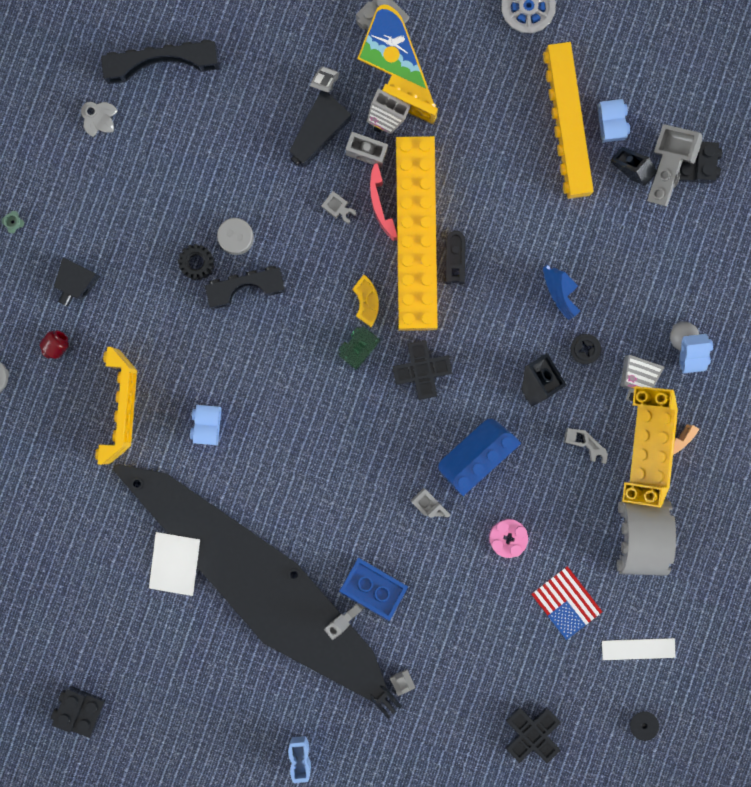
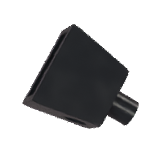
M63 257L54 284L55 288L63 291L58 302L68 307L73 297L81 301L84 300L100 276Z

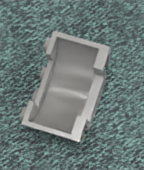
M621 497V502H618V513H621V517L625 518V522L622 523L624 542L621 544V552L624 555H620V560H617V571H619V574L669 575L671 568L668 567L669 564L674 563L676 551L675 516L670 515L669 510L673 509L670 501L664 499L662 507H653L622 502L623 497Z

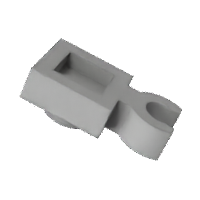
M334 191L331 192L321 205L324 210L336 219L341 215L343 221L347 224H350V220L346 218L347 214L351 213L356 216L355 210L346 208L348 202Z

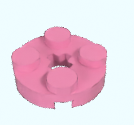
M513 519L499 521L492 527L489 534L491 547L498 555L505 558L520 556L528 544L527 530L521 523ZM508 533H512L511 537L514 540L506 544V540L503 539L504 535L507 536Z

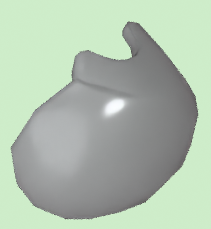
M681 321L673 325L669 336L673 347L681 351L683 336L699 335V331L690 322Z

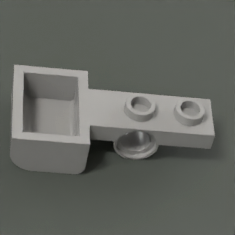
M663 124L654 153L662 156L647 200L648 202L667 207L673 188L677 186L680 179L679 170L682 161L693 164L696 161L702 143L701 133Z

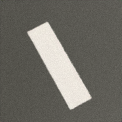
M675 638L602 641L603 660L676 658Z

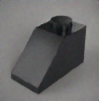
M623 146L610 160L628 178L644 186L657 173L649 157Z

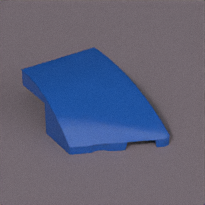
M546 265L543 268L550 295L567 320H570L580 310L567 296L578 285L564 271L557 268L551 269L549 265Z

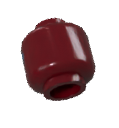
M59 330L49 331L39 345L42 354L49 359H59L69 347L68 337Z

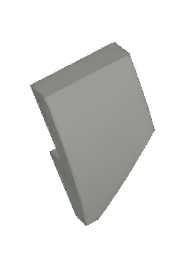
M425 488L410 500L424 516H450Z

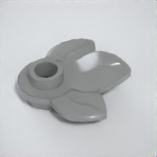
M94 102L85 103L81 108L82 117L85 119L83 125L85 131L92 137L96 135L98 130L106 133L113 132L114 125L110 117L117 113V109L107 102L99 104ZM89 108L94 109L95 113L93 115L87 113Z

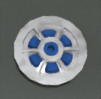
M502 0L501 11L505 21L512 29L521 33H535L543 30L551 23L555 14L556 1Z

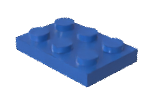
M358 558L339 593L385 620L390 621L408 586Z

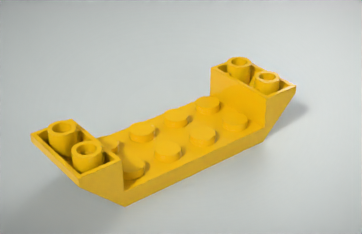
M107 347V351L104 352L103 361L107 367L121 369L117 377V381L120 383V389L116 393L118 411L116 410L114 414V421L117 422L112 437L115 445H99L95 452V459L98 460L97 464L99 465L111 464L131 447L137 369L120 350L113 347Z
M635 386L633 405L638 406L631 474L630 482H624L622 502L662 507L670 487L678 413L674 390Z

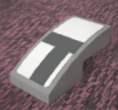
M322 66L315 74L310 86L330 92L334 82L338 80L340 72Z

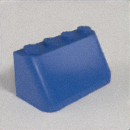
M487 419L439 462L438 468L440 473L456 491L464 496L521 443L498 421Z

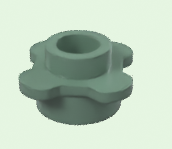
M11 211L10 214H7L1 220L2 224L8 228L7 231L11 234L15 233L16 229L23 227L25 224L19 218V214L16 211Z

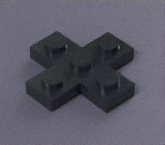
M426 340L408 343L411 363L392 366L396 385L415 382L418 400L437 397L434 378L452 374L449 355L430 359Z
M519 706L506 719V722L518 735L505 748L519 763L533 750L546 763H549L561 751L548 736L561 721L547 707L532 720Z

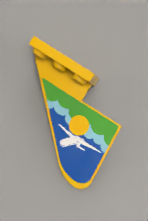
M380 5L375 11L357 59L392 75L382 91L411 105L408 111L409 114L434 125L438 108H436L404 21L393 7Z

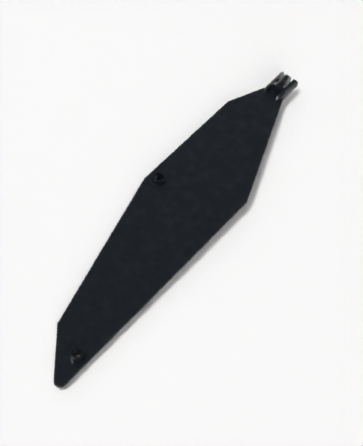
M120 464L114 466L113 470L168 534L200 539L197 568L265 645L372 701L388 720L391 716L380 704L381 701L393 714L397 711L386 699L387 696L399 709L403 707L387 689L373 650L351 625L334 640L326 633L324 629L341 613L296 562L170 475ZM137 480L141 482L139 487L135 486ZM292 571H296L298 573V576L296 578L291 577L290 574Z

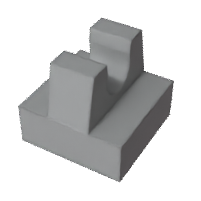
M408 669L390 677L398 696L416 688Z

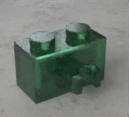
M364 326L361 328L357 327L350 335L353 338L349 343L344 342L338 349L340 352L338 356L356 371L381 342L378 337Z

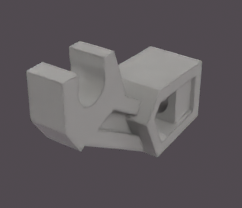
M566 428L563 443L580 447L586 446L589 449L590 461L595 462L596 456L600 455L602 458L601 463L606 464L608 454L605 448L585 430ZM577 433L582 434L583 443L575 442Z
M358 603L355 604L344 615L341 614L335 618L324 630L334 640L350 625L349 621L365 607Z

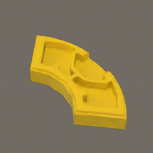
M363 274L352 290L358 296L360 302L356 317L371 328L378 315L379 301L374 285Z

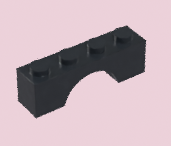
M269 266L264 268L265 271L257 272V270L246 272V276L241 277L239 275H232L227 277L228 280L221 282L220 279L209 281V284L205 285V290L210 308L214 310L231 306L234 294L245 286L258 287L267 296L285 293L286 289L280 267Z

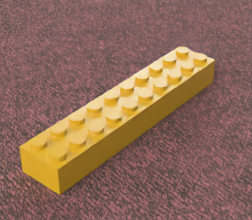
M435 136L396 137L398 331L437 330Z

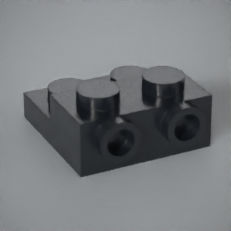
M702 141L695 163L682 161L679 170V181L714 183L721 174V168L717 167L718 160L722 157V148H719V143Z
M70 686L66 691L62 690L58 698L61 704L58 709H54L50 719L54 720L51 726L68 733L73 731L90 738L106 700Z

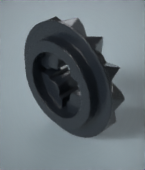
M590 334L577 336L570 346L571 356H573L576 362L581 364L595 362L601 353L600 342L595 336ZM582 344L589 347L593 346L588 350V355L585 352H578L583 348Z

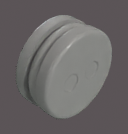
M230 218L220 225L217 239L224 251L232 255H241L252 247L254 234L246 221L240 218Z

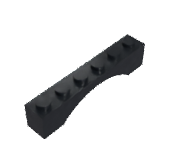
M202 40L200 43L194 44L192 42H184L179 46L164 45L163 48L156 49L154 47H147L141 51L126 50L125 53L109 52L101 56L103 77L108 84L127 82L141 69L160 62L184 63L201 72L220 70L217 46L215 41Z

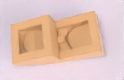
M693 425L685 426L679 438H675L673 455L682 450L699 431L697 427Z

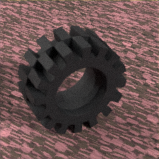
M194 244V246L188 245V248H184L182 250L183 253L179 254V268L188 278L202 280V278H207L209 273H212L214 258L211 252L204 246H199L198 244ZM195 255L201 256L204 261L203 266L200 269H192L189 265L191 257Z

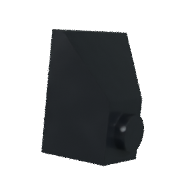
M548 353L525 366L522 392L531 407L567 386Z

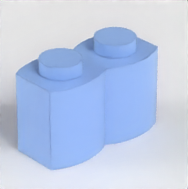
M623 99L600 102L597 105L602 143L625 140L628 134H630V125L626 123L625 116L628 114L627 104H624Z
M707 334L683 336L679 355V365L683 374L707 370L711 361L709 354L713 350V342L708 338Z
M196 405V409L192 411V420H195V425L190 430V439H193L195 444L218 445L221 407Z
M306 736L292 737L290 741L288 755L292 763L290 775L293 783L308 782L310 777L311 762L308 757L309 742Z

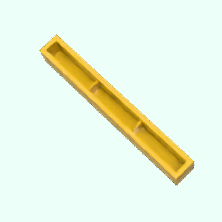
M571 42L551 44L543 52V60L548 66L546 79L547 82H550L551 89H549V99L553 101L552 118L556 119L557 125L554 127L555 137L559 139L557 152L558 156H561L562 159L560 172L565 178L563 191L564 194H567L568 199L590 196L594 191Z

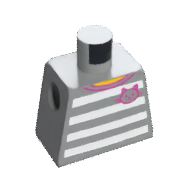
M377 89L370 105L367 122L373 125V129L378 133L385 131L392 134L404 122L411 105Z
M632 355L625 356L620 386L629 389L626 400L633 402L635 386L654 388L664 366Z

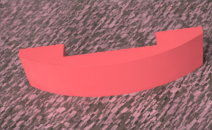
M376 163L373 166L370 180L372 207L384 232L395 241L397 240V233L393 218L385 220L376 188L383 185L379 166Z

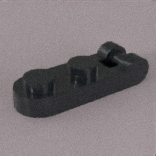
M452 231L446 238L445 284L459 283V285H465V236L460 231ZM452 270H459V275H452Z

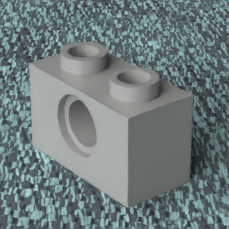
M351 132L345 149L346 156L372 165L378 163V166L382 168L388 151V144Z

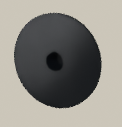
M643 711L633 716L630 722V729L637 739L648 741L657 735L659 722L652 713Z

